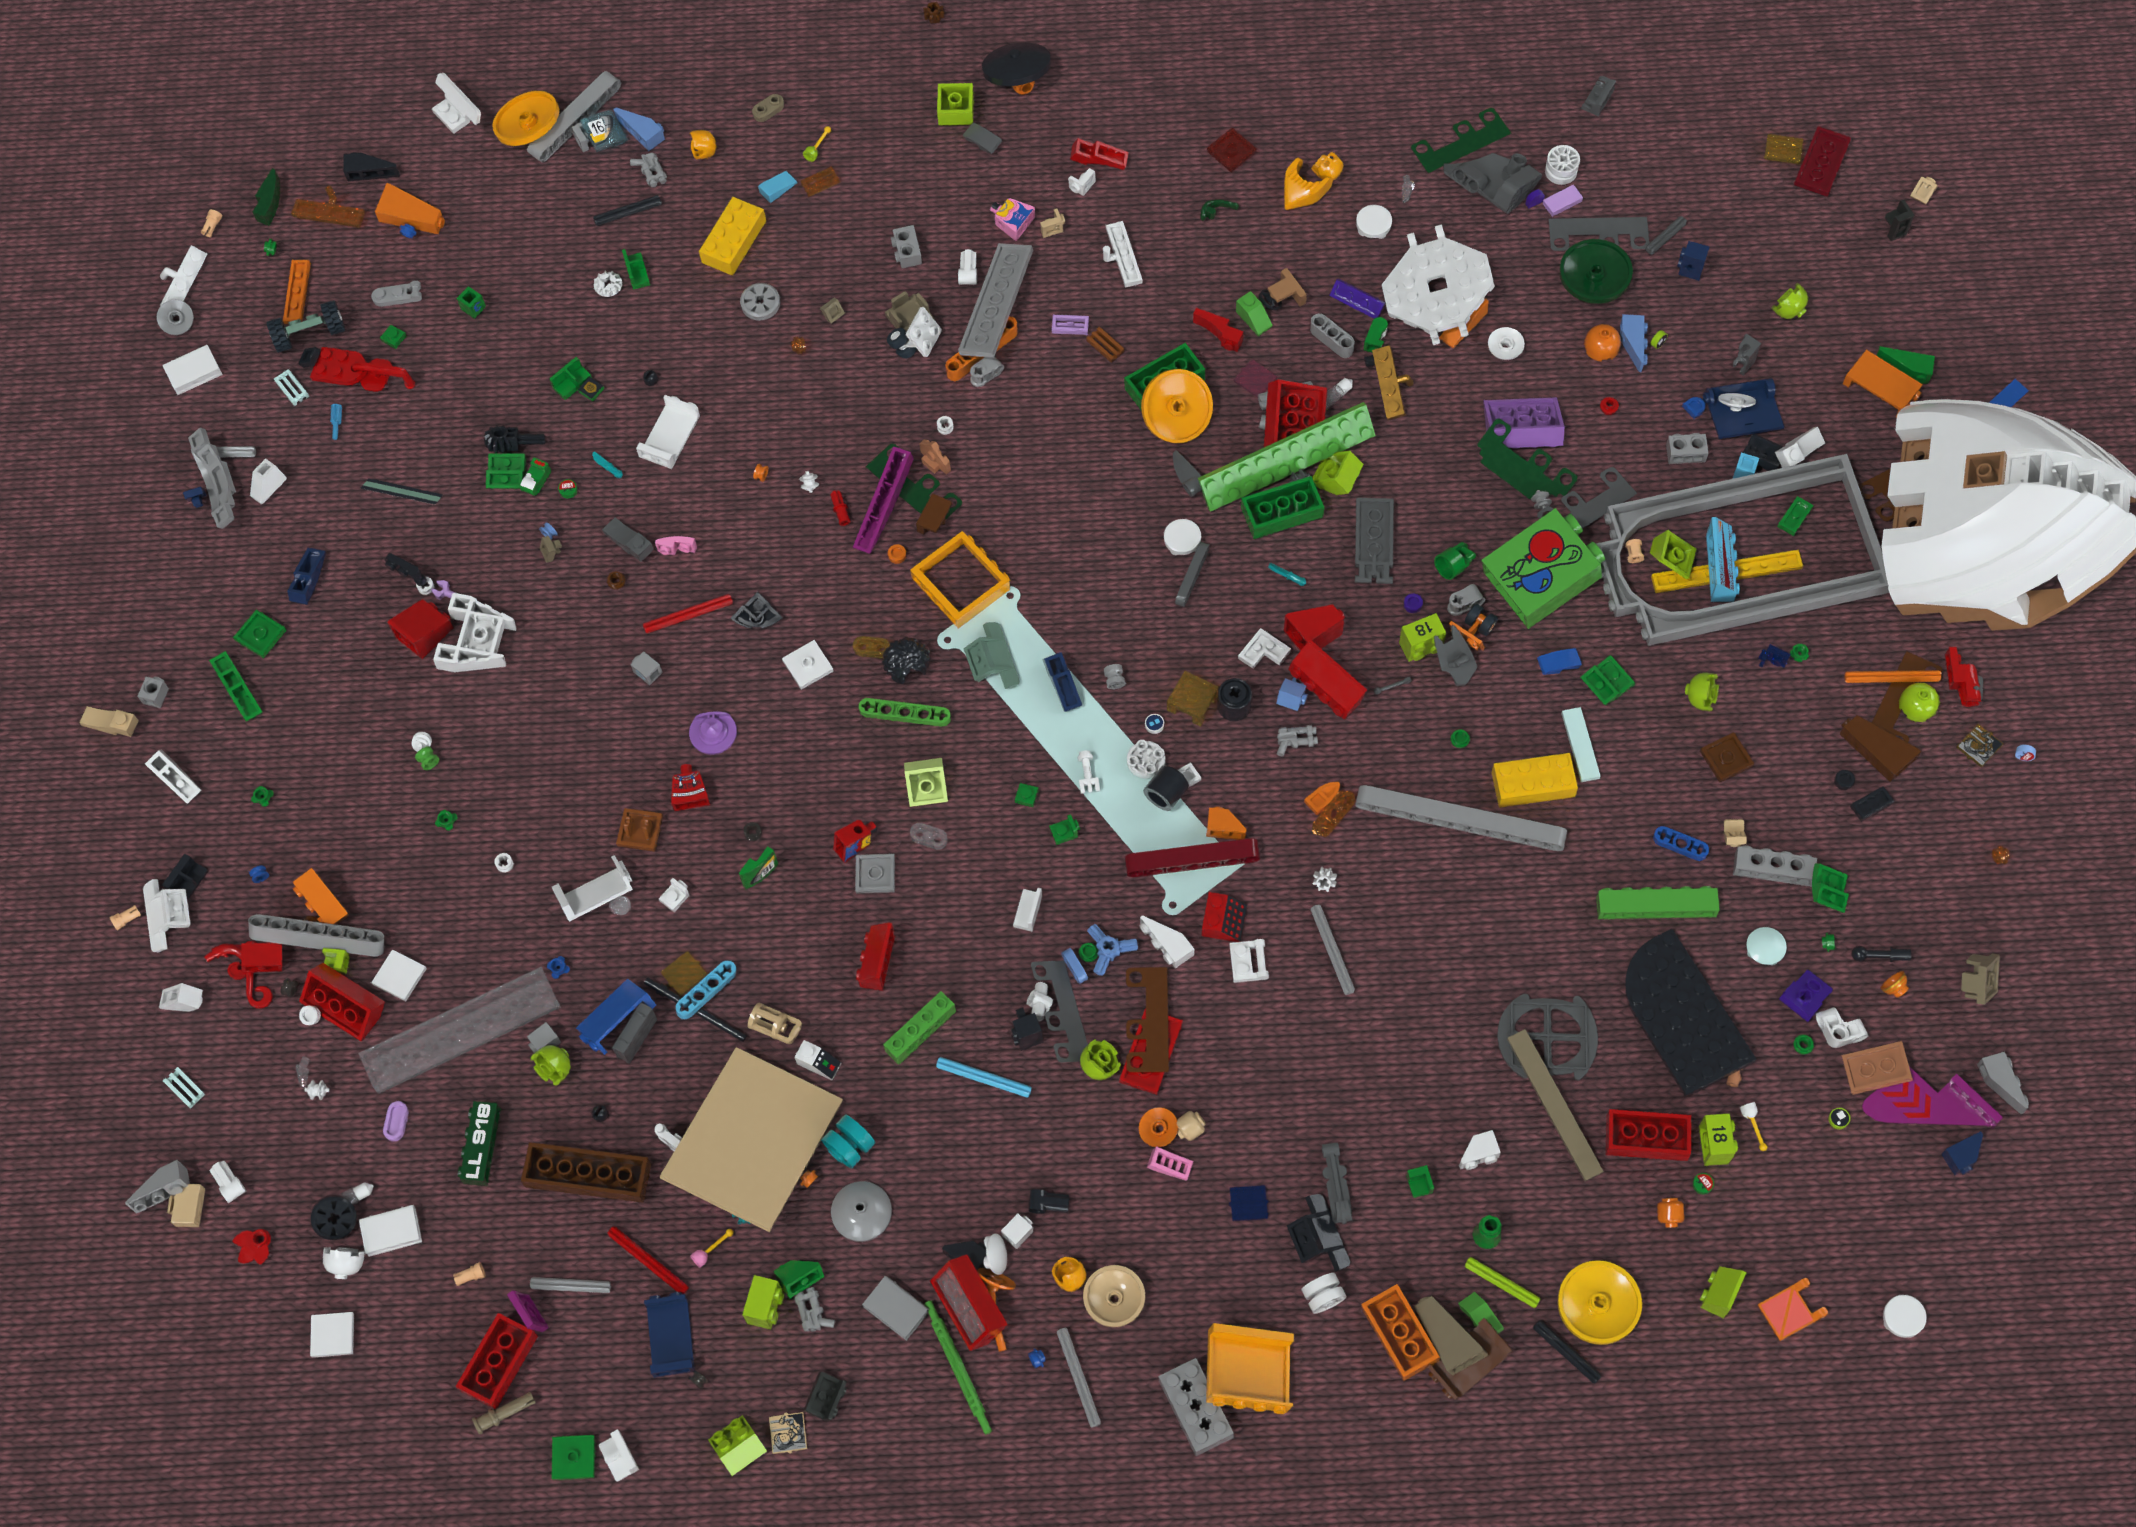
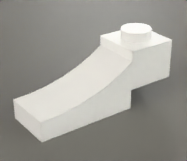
M1814 427L1786 443V446L1776 451L1775 454L1782 468L1793 466L1803 461L1808 454L1825 444L1819 428Z

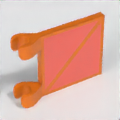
M1803 1278L1794 1285L1758 1304L1759 1309L1779 1341L1826 1317L1828 1314V1310L1825 1307L1811 1313L1799 1294L1800 1291L1809 1287L1810 1282L1807 1278Z

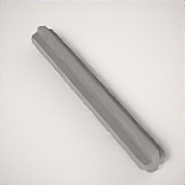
M1315 905L1311 907V912L1345 995L1352 994L1355 988L1321 905Z
M1059 1329L1057 1335L1090 1427L1099 1426L1101 1421L1068 1329Z

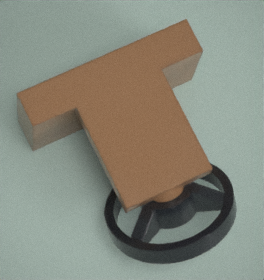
M1286 268L1281 271L1280 281L1268 287L1267 290H1262L1259 294V299L1267 308L1279 310L1282 306V300L1292 295L1299 306L1306 304L1307 294ZM1275 302L1279 304L1278 307L1274 306Z

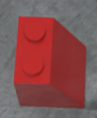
M424 599L387 622L395 638L421 659L453 629L450 622L452 619L445 612L441 614L434 603H428Z
M1333 604L1287 613L1284 621V633L1300 651L1310 639L1322 649L1343 634L1345 616Z

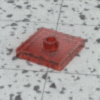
M1234 128L1229 129L1207 147V152L1230 172H1233L1257 151Z

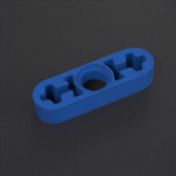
M1665 826L1658 827L1653 835V840L1657 845L1696 861L1704 860L1709 853V847L1705 842ZM1665 833L1666 838L1660 839V835ZM1673 836L1674 838L1671 844L1669 842L1671 840V837ZM1678 839L1684 840L1686 847L1679 848L1676 845V841ZM1690 844H1693L1691 850L1688 851ZM1698 848H1702L1701 854H1697Z

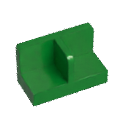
M623 249L622 253L633 290L649 286L650 282L641 252L627 256L626 250Z
M575 357L550 378L553 390L566 400L592 376L582 367L579 358Z

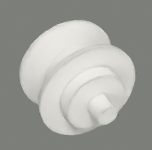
M805 471L806 474L799 478L800 481L804 482L801 488L812 493L819 486V483L815 482L818 476Z
M418 732L412 739V747L417 752L424 747H430L432 743L431 736L426 732Z
M312 1080L308 1088H305V1092L308 1093L311 1100L315 1096L322 1100L326 1092H329V1088H326L323 1080L319 1084Z

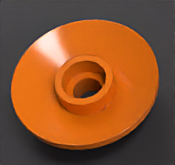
M1158 1107L1147 1111L1139 1122L1140 1137L1146 1144L1152 1147H1164L1170 1144L1178 1133L1177 1118L1166 1108ZM1163 1126V1131L1157 1132V1128Z

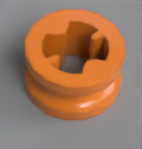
M758 464L754 470L753 478L756 480L759 478L760 481L764 482L768 474V466L762 467V464Z

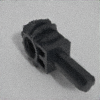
M496 425L494 428L489 427V430L485 431L484 435L486 448H488L489 452L494 451L495 454L498 452L504 453V451H518L519 444H545L546 441L544 434H519L518 427L505 428L504 425L501 427Z

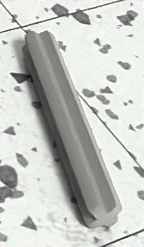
M532 1277L530 1287L531 1289L610 1293L611 1283L609 1281Z

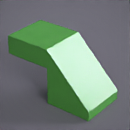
M1473 1292L1458 1303L1460 1309L1472 1319L1475 1328L1485 1318L1498 1333L1504 1330L1490 1307L1477 1293Z

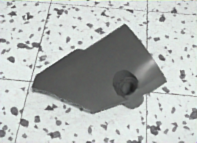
M1491 153L1476 160L1443 165V172L1469 192H1477L1506 214L1513 211L1529 195L1542 177V174L1532 166H1525L1527 162L1526 157L1518 153L1513 154L1511 159Z

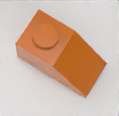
M1209 807L1206 837L1234 840L1245 839L1246 828L1229 809Z

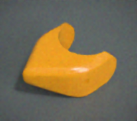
M1299 157L1296 158L1285 173V210L1308 206L1318 202L1331 188L1333 179L1328 176L1322 181L1314 183L1303 180L1298 174L1303 160Z

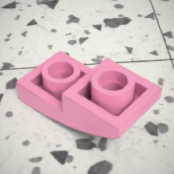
M674 536L655 541L657 551L663 555H676L677 549L685 553H695L697 549L695 538Z

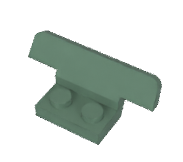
M986 622L983 624V628L987 637H979L963 648L974 680L980 682L992 673H1000L1005 689L1016 687L1020 681L1002 629L996 622Z

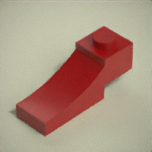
M1077 138L1072 145L1070 160L1084 165L1100 164L1124 170L1127 165L1129 152L1099 141L1093 144Z
M1196 308L1193 313V323L1213 333L1221 341V346L1226 350L1238 352L1243 342L1244 331L1230 327L1229 319Z

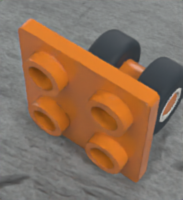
M1475 604L1465 618V623L1471 627L1468 631L1450 621L1449 625L1450 627L1454 625L1470 647L1476 651L1478 648L1483 651L1485 649L1483 642L1475 637L1474 634L1479 628V632L1487 636L1495 627L1498 617L1492 613L1487 615V617L1483 615L1484 608L1479 604Z

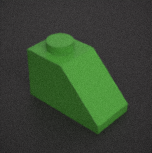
M1251 291L1236 300V313L1257 336H1260L1272 327V323L1262 303Z

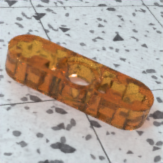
M1339 791L1312 825L1313 833L1317 836L1327 837L1355 803V795L1350 791ZM1335 808L1337 815L1332 819L1331 811Z

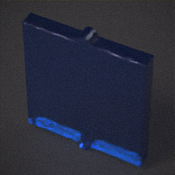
M1265 1185L1230 1187L1231 1202L1229 1206L1232 1211V1221L1268 1219L1267 1204L1269 1201L1266 1200Z

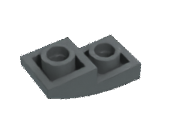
M974 122L963 134L965 140L978 145L981 150L990 154L1002 142L998 136Z

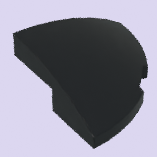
M759 592L745 605H742L731 617L734 622L747 628H766L776 624L783 618Z

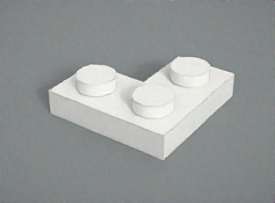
M1260 628L1238 655V659L1253 669L1264 655L1278 665H1281L1290 654L1291 648Z

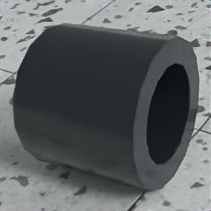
M1238 678L1224 681L1218 689L1217 708L1220 715L1229 721L1243 720L1248 716L1251 711L1252 691L1248 683Z
M1164 765L1156 772L1143 792L1147 799L1155 806L1165 811H1171L1188 789L1189 784L1181 772L1173 767Z

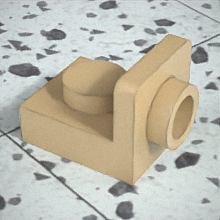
M1921 177L1910 197L1926 205L1937 189L1936 181L1930 177Z
M1054 209V218L1040 222L1043 238L1063 232L1065 219L1063 214H1059L1058 209Z

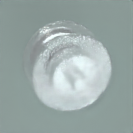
M621 895L609 902V908L615 914L625 915L631 908V902L627 897Z

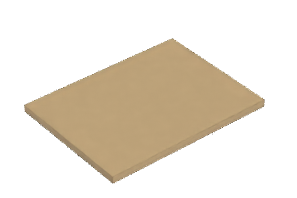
M736 1047L662 1171L660 1179L770 1232L842 1104L843 1099Z

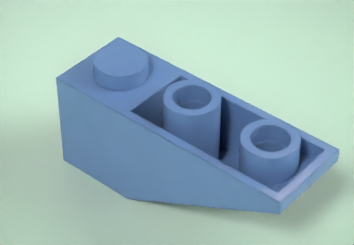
M1622 314L1620 322L1621 342L1637 370L1642 372L1643 365H1647V354H1644V349H1647V338H1644V334H1647L1648 324L1644 323V315Z

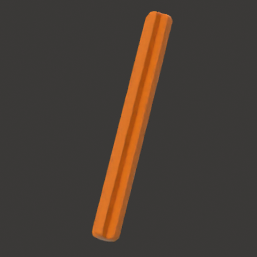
M1939 670L1847 671L1844 678L1846 683L1939 682L1942 675Z

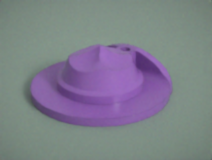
M726 712L699 714L695 716L689 730V737L693 746L698 751L710 755L719 754L729 749L737 735L736 724L731 715Z

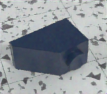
M1981 1131L1945 1149L1941 1154L1954 1176L1959 1173L1965 1175L1973 1170L1972 1166L1977 1162L1983 1138Z

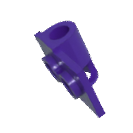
M1807 970L1796 982L1793 981L1783 992L1779 1000L1806 1022H1809L1833 989L1811 971Z

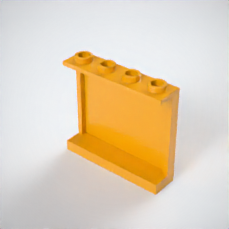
M1213 1323L1208 1329L1206 1402L1213 1403L1214 1406L1232 1405L1236 1409L1253 1408L1254 1411L1258 1412L1271 1410L1275 1414L1287 1413L1293 1407V1403H1289L1290 1345L1294 1342V1334Z

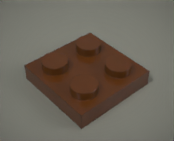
M1734 732L1700 749V753L1719 782L1729 779L1754 765L1751 757Z

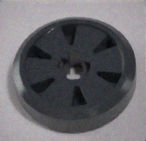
M328 1195L321 1198L315 1203L311 1211L313 1230L317 1235L327 1240H339L346 1237L356 1224L357 1216L354 1205L349 1199L341 1195ZM331 1213L340 1216L337 1217L336 1222H332V1219L328 1220L331 1217Z

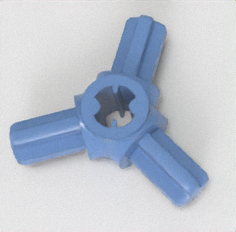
M1096 924L1090 926L1087 930L1097 943V955L1099 958L1093 971L1099 976L1105 974L1109 962L1113 961L1116 956H1120V953L1138 950L1136 939L1118 941V938L1114 939L1110 935L1106 936Z

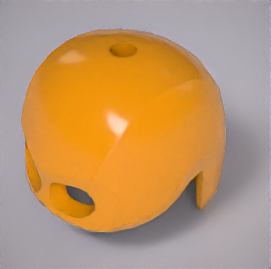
M695 130L689 133L692 137L691 151L695 159H705L715 154L716 140L711 132Z
M1330 152L1328 156L1322 155L1311 169L1320 179L1323 180L1329 176L1334 181L1341 174L1344 165L1335 153Z
M1061 1258L1052 1267V1275L1055 1282L1065 1291H1076L1086 1281V1270L1083 1264L1075 1258Z

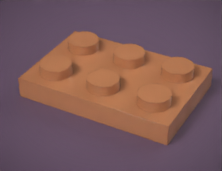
M1902 1041L1842 1055L1852 1095L1913 1081Z

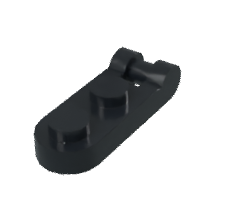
M388 553L384 558L385 566L390 570H397L403 577L406 578L408 576L414 579L418 586H423L426 583V577L421 574V571L415 565L392 553Z

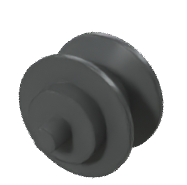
M1299 469V474L1292 472L1289 483L1309 477L1310 474H1306L1305 471Z

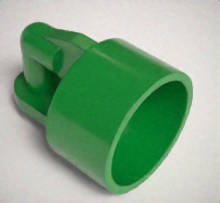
M1461 542L1455 547L1447 548L1438 554L1434 559V564L1443 578L1451 580L1470 565L1476 558V553L1468 549L1466 543Z

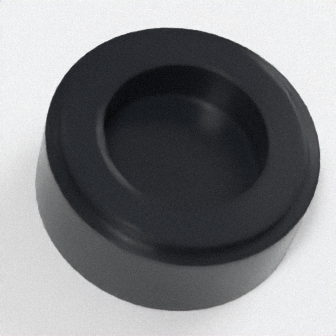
M1849 770L1839 771L1834 778L1835 785L1841 790L1850 789L1855 782V776Z

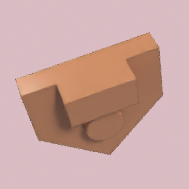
M923 440L919 443L920 451L924 455L921 458L922 463L934 474L940 469L947 475L951 471L950 461L946 455L942 456L943 454L937 442L932 441L930 443L929 440Z

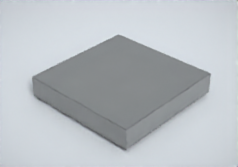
M895 854L856 855V894L895 892Z

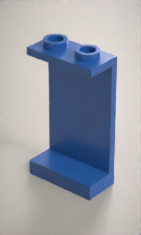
M627 979L576 1027L580 1032L579 1038L595 1052L599 1050L605 1055L607 1051L599 1042L640 1003L652 1009L656 1004L644 990Z

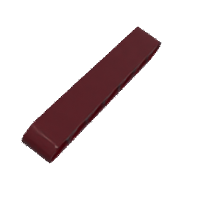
M1254 838L1137 852L1125 856L1128 877H1142L1246 864L1260 860L1258 841Z

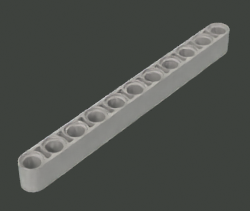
M1366 785L1359 787L1355 806L1362 810L1553 851L1564 850L1567 830L1559 826Z

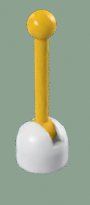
M1755 1102L1741 1106L1742 1115L1747 1119H1751L1760 1143L1759 1149L1766 1151L1767 1145L1763 1142L1754 1118L1758 1112Z

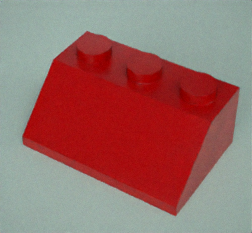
M892 923L873 925L870 927V931L865 934L864 943L866 944V949L861 952L860 962H862L861 969L858 968L856 973V980H858L859 986L862 988L879 991L884 989L895 940Z

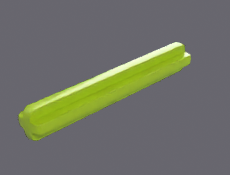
M1469 1257L1466 1261L1465 1267L1529 1306L1536 1308L1539 1304L1540 1297L1476 1259Z

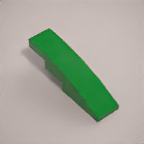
M224 651L210 659L211 665L245 721L247 722L263 713L227 652Z

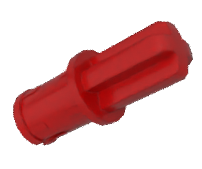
M839 490L832 491L830 496L834 505L833 511L837 514L839 525L846 526L851 522L846 510L848 508L847 504H844Z

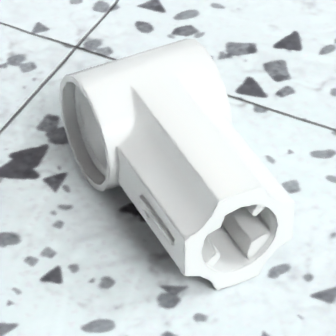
M972 250L961 252L960 269L958 270L959 285H977L976 252Z
M225 1161L217 1162L209 1170L220 1186L221 1194L228 1203L246 1192L241 1181L235 1177Z

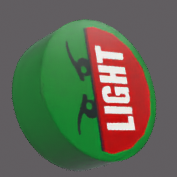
M563 480L558 486L559 493L563 498H572L577 494L578 488L573 480Z
M1700 1173L1693 1180V1189L1699 1194H1708L1714 1187V1180L1709 1174Z

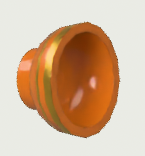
M1904 971L1895 973L1882 984L1880 989L1886 994L1894 995L1896 998L1902 996L1909 989L1906 985V974Z

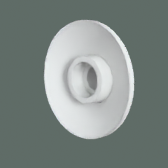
M1499 328L1493 331L1488 339L1490 352L1502 360L1514 359L1524 349L1523 336L1512 328Z
M1738 393L1721 394L1718 398L1721 403L1730 406L1732 411H1741L1742 408L1756 404V400L1753 397Z

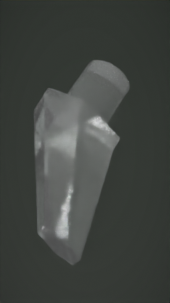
M1409 175L1403 176V203L1410 199L1415 185L1410 180Z
M302 1057L300 1064L295 1066L299 1086L303 1089L307 1086L309 1071L307 1066L310 1059L307 1057Z

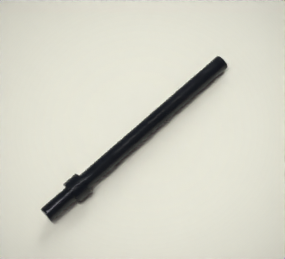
M649 977L644 982L645 985L655 990L656 994L661 997H667L675 1003L683 998L669 990L668 986L663 983L659 984ZM700 1008L695 1013L738 1040L745 1041L746 1034Z

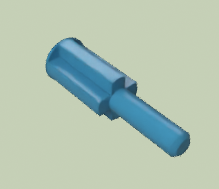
M340 404L331 405L330 422L333 425L332 438L334 440L338 439V425L341 424L342 405Z

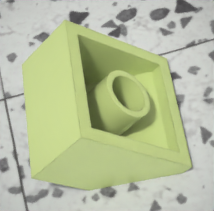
M942 758L904 763L910 807L948 802Z

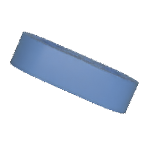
M1069 948L1061 952L1065 963L1076 981L1081 984L1088 980V976L1073 950Z

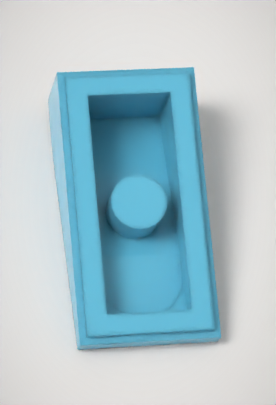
M784 171L761 183L758 186L759 193L772 203L796 185L797 181L787 171Z

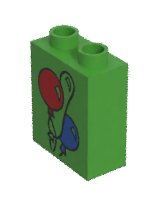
M1556 508L1481 560L1483 573L1527 629L1602 578L1600 563L1605 561L1604 554L1594 542L1589 543L1587 546L1578 536L1583 530L1572 514H1568L1563 518Z

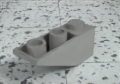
M2005 1052L1984 1057L1978 1062L1977 1066L1984 1082L2016 1111L2023 1114L2029 1108L2028 1098L2022 1093L2018 1076L2014 1075L2012 1061L2006 1056Z
M178 1160L159 1168L125 1204L137 1214L169 1199L171 1195L175 1196L181 1193L183 1188L190 1184L188 1169Z

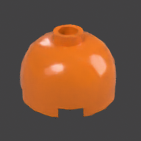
M1607 324L1592 327L1584 340L1587 355L1597 361L1615 358L1621 347V336L1618 331Z

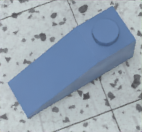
M619 108L613 109L616 120L648 151L665 140L663 127L659 123L656 124L651 118Z

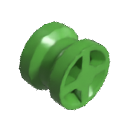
M429 746L422 748L415 755V759L421 762L424 770L434 768L440 760L437 755L433 754V750Z

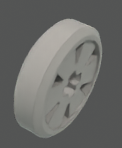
M756 283L743 291L740 304L743 313L747 317L761 321L769 319L777 313L780 307V298L773 286L766 283ZM758 300H760V301L763 300V303L761 304V303L759 302V304H757V301H758Z

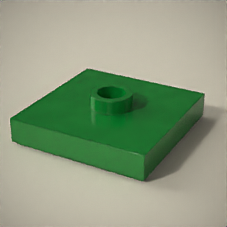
M256 609L233 639L264 659L287 630L284 626Z
M595 1435L552 1437V1480L595 1478Z

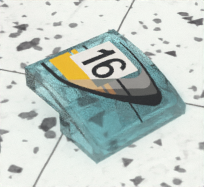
M612 109L580 120L596 152L610 146L613 148L628 141Z

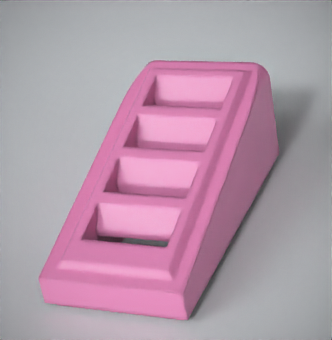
M1156 1146L1151 1153L1147 1168L1187 1181L1194 1161ZM1158 1156L1161 1157L1159 1164L1156 1163ZM1166 1158L1169 1159L1167 1167L1164 1166ZM1174 1161L1177 1162L1175 1170L1171 1169ZM1181 1164H1185L1183 1172L1180 1173Z

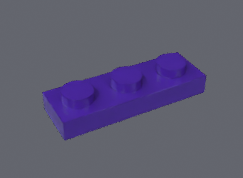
M1336 279L1329 295L1374 319L1380 316L1386 303L1341 279Z

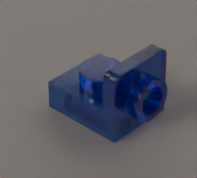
M1770 644L1767 650H1762L1758 658L1761 660L1759 667L1762 668L1766 660H1769L1773 665L1785 668L1791 654Z

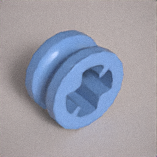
M546 522L545 526L540 527L539 530L545 537L549 536L552 540V536H556L557 532Z

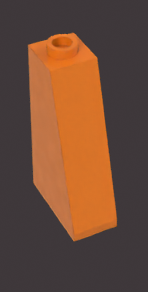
M386 183L375 210L379 222L397 226L409 224L415 230L439 234L440 229L443 228L445 219L439 209L392 184Z

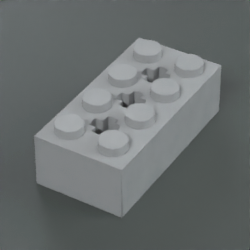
M1196 1358L1159 1376V1383L1195 1456L1233 1439L1234 1433L1221 1407L1206 1402L1207 1379ZM1183 1385H1190V1391L1186 1392V1389L1183 1391ZM1192 1404H1199V1410L1196 1411L1195 1408L1192 1410ZM1203 1422L1209 1423L1208 1430H1205V1428L1201 1429Z

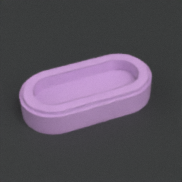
M401 1101L390 1104L383 1128L384 1136L393 1142L403 1137L409 1114L408 1107Z

